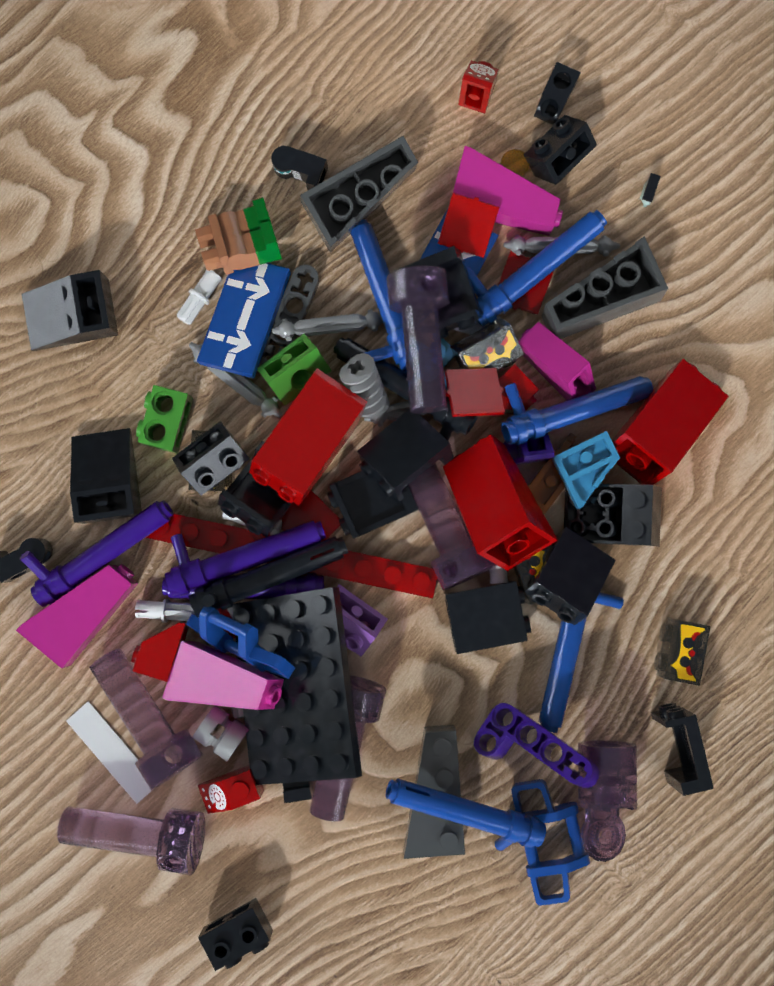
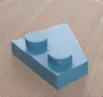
M605 431L552 458L576 509H580L585 505L587 499L598 488L609 470L620 459V456L608 432Z

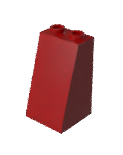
M685 359L680 360L669 370L653 389V393L643 401L613 437L612 442L620 456L616 464L641 485H654L674 471L729 396L721 390L719 385L711 382L700 373L696 366L688 363Z
M317 368L253 458L249 473L252 474L254 480L263 486L268 485L276 490L278 495L286 502H294L300 506L357 428L367 401Z
M490 434L486 438L480 439L474 446L462 454L456 455L454 459L443 466L477 554L508 571L558 541L507 447Z

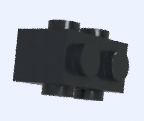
M564 115L555 121L553 126L541 138L537 139L532 144V147L523 155L535 177L556 185L597 146V143L587 122Z
M221 421L172 458L180 474L201 496L208 490L215 488L220 481L233 471L238 470L250 459L239 442Z
M257 898L204 926L198 939L216 971L224 966L226 969L235 966L242 960V956L251 951L253 954H256L269 945L273 929Z

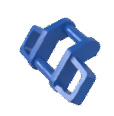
M204 606L199 614V618L191 614L186 623L187 626L198 633L203 640L223 653L230 652L261 672L267 671L289 679L295 669L282 656L266 651L258 645L257 628L248 623L243 625L226 617L212 606ZM224 630L237 635L238 643L233 641V637Z
M543 779L515 783L511 789L515 811L521 812L524 817L526 815L538 817L540 822L543 823L566 819L573 851L572 855L562 859L540 862L536 846L533 848L524 846L528 862L526 871L531 880L536 903L542 906L568 902L571 894L568 873L590 864L589 854L584 850L577 814L579 813L577 802H567L554 807L547 784ZM534 788L540 789L547 809L523 812L519 791ZM562 874L564 892L543 895L537 877Z

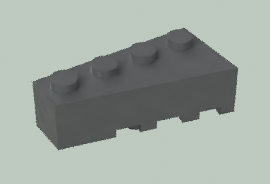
M404 136L300 195L303 207L330 253L351 234V230L362 219H366L416 170L418 161Z
M645 236L628 250L616 255L606 265L591 272L584 280L575 283L547 302L542 314L546 328L562 339L661 302L669 288Z
M455 726L424 727L415 784L461 797ZM410 809L403 847L404 859L465 855L463 825Z

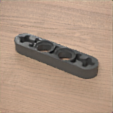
M300 265L295 269L282 298L272 329L278 327L282 323V319L285 318L293 324L305 319L319 286V277L315 268L310 265ZM307 273H310L313 282H307L303 289L304 294H308V296L305 297L300 292L293 291L294 288L300 291L302 282L299 276L305 277ZM291 299L301 300L303 308L300 312L291 313L287 310V303ZM271 329L260 364L262 365L268 361L266 359L267 355L272 356L276 348L274 345H270L272 341L279 346L286 347L295 341L298 335L294 334L291 341L280 340L276 337V334H272Z

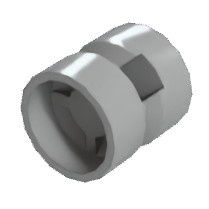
M214 705L192 738L205 747L212 745L214 747L213 752L227 762L245 737L248 729L237 719L230 721L229 714ZM220 724L226 729L218 739L212 734Z

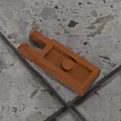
M570 433L561 446L554 451V456L570 448L577 436ZM549 459L528 487L543 514H545L564 490L565 485L552 459Z

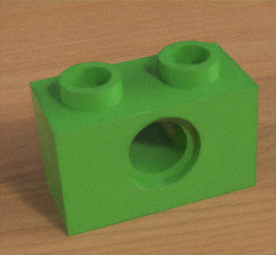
M305 334L257 368L284 406L298 396L317 368L325 374L332 371L317 347Z

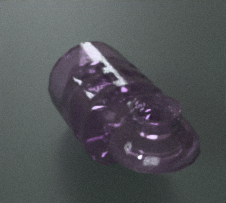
M622 741L578 742V752L593 761L599 769V779L594 786L590 788L578 786V805L585 808V822L581 827L582 845L587 854L594 860L606 862L614 859L621 852L625 844V826L619 817V809L636 810L638 808L637 745ZM578 766V772L584 778L587 772L584 771V768Z

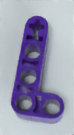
M500 703L496 705L475 735V750L490 759L499 760L503 758L513 743L516 742L559 775L577 786L590 788L599 779V769L593 761L510 704ZM512 712V722L509 725L504 726V716L507 713ZM536 729L537 738L529 744L527 742V734L530 730ZM495 737V748L492 751H488L487 742L490 738ZM560 746L562 756L558 761L553 762L551 752L555 747ZM572 762L584 768V771L587 772L584 778L580 776L579 772L569 767Z

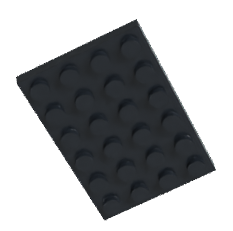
M339 587L233 604L234 620L243 625L248 623L258 629V645L266 651L282 656L295 667L289 679L275 675L284 679L281 687V698L274 709L254 710L243 708L245 727L248 729L246 738L249 766L256 785L361 777V761ZM238 657L239 660L246 662L242 658Z

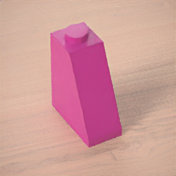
M538 322L522 334L518 341L522 356L566 401L596 390L590 362L544 325Z

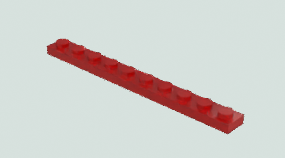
M178 514L172 515L169 522L146 537L172 543V536L182 534L186 547L219 554L266 538L261 534L256 535L244 528ZM334 548L311 557V560L334 551ZM348 550L349 553L343 555V559L309 572L433 599L439 569Z

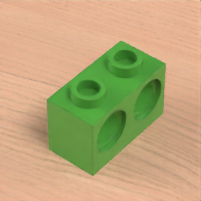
M153 385L152 392L148 391L145 397L144 408L147 410L144 420L141 419L137 426L136 436L139 437L138 442L146 446L178 454L193 397L187 393ZM166 398H172V409L162 412V401ZM158 426H164L165 436L161 440L155 441L153 431Z

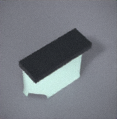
M651 173L649 179L644 184L640 196L643 207L652 203L661 176Z

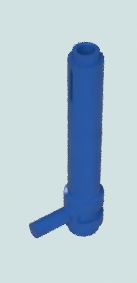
M598 210L587 213L498 286L493 285L488 290L471 268L468 267L467 272L474 292L478 296L477 301L483 318L476 321L482 327L487 324L491 325L497 320L496 316L501 312L505 314L509 311L516 300L603 232L604 226L607 225L604 216Z
M362 219L351 230V236L388 334L386 337L388 346L365 352V354L373 357L375 362L393 357L395 364L399 365L403 371L416 368L423 363L422 348L419 344H416V332L409 325L373 226L367 220Z
M639 376L541 410L534 408L528 411L524 408L516 383L507 385L504 388L514 415L501 423L502 435L508 445L515 444L518 446L526 443L529 438L536 440L544 437L547 432L647 399L653 393L652 382L647 377Z
M601 592L595 601L596 604L618 609L622 608L624 602L622 597ZM586 618L576 625L561 620L538 721L543 727L553 733H557L558 728L562 727Z
M399 778L395 781L390 780L386 788V799H390L392 804L501 836L494 843L499 851H503L516 842L528 848L540 847L546 836V825L535 816L526 815L524 817L521 812L515 810L504 811Z

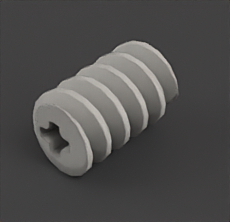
M365 353L357 354L350 358L347 364L341 368L339 376L343 386L367 401L361 417L379 416L389 409L390 403L374 358Z

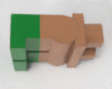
M263 197L253 200V206L236 212L227 211L218 217L216 214L208 216L210 225L195 229L201 249L216 245V248L201 252L207 271L223 267L225 275L234 273V270H242L282 259Z

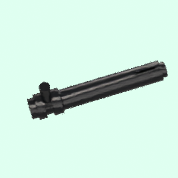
M340 338L333 352L337 354L338 359L347 364L353 356L370 350L350 338ZM385 359L375 362L383 386L434 416V420L443 425L439 433L447 441L452 432L456 434L461 432L467 435L471 431L478 416L452 417L449 397Z
M334 536L228 580L220 579L212 582V586L206 589L204 587L195 589V593L188 595L189 601L197 618L204 606L225 610L233 607V603L341 560L344 558L343 555L349 552L343 537L336 538ZM334 548V551L311 560V557Z

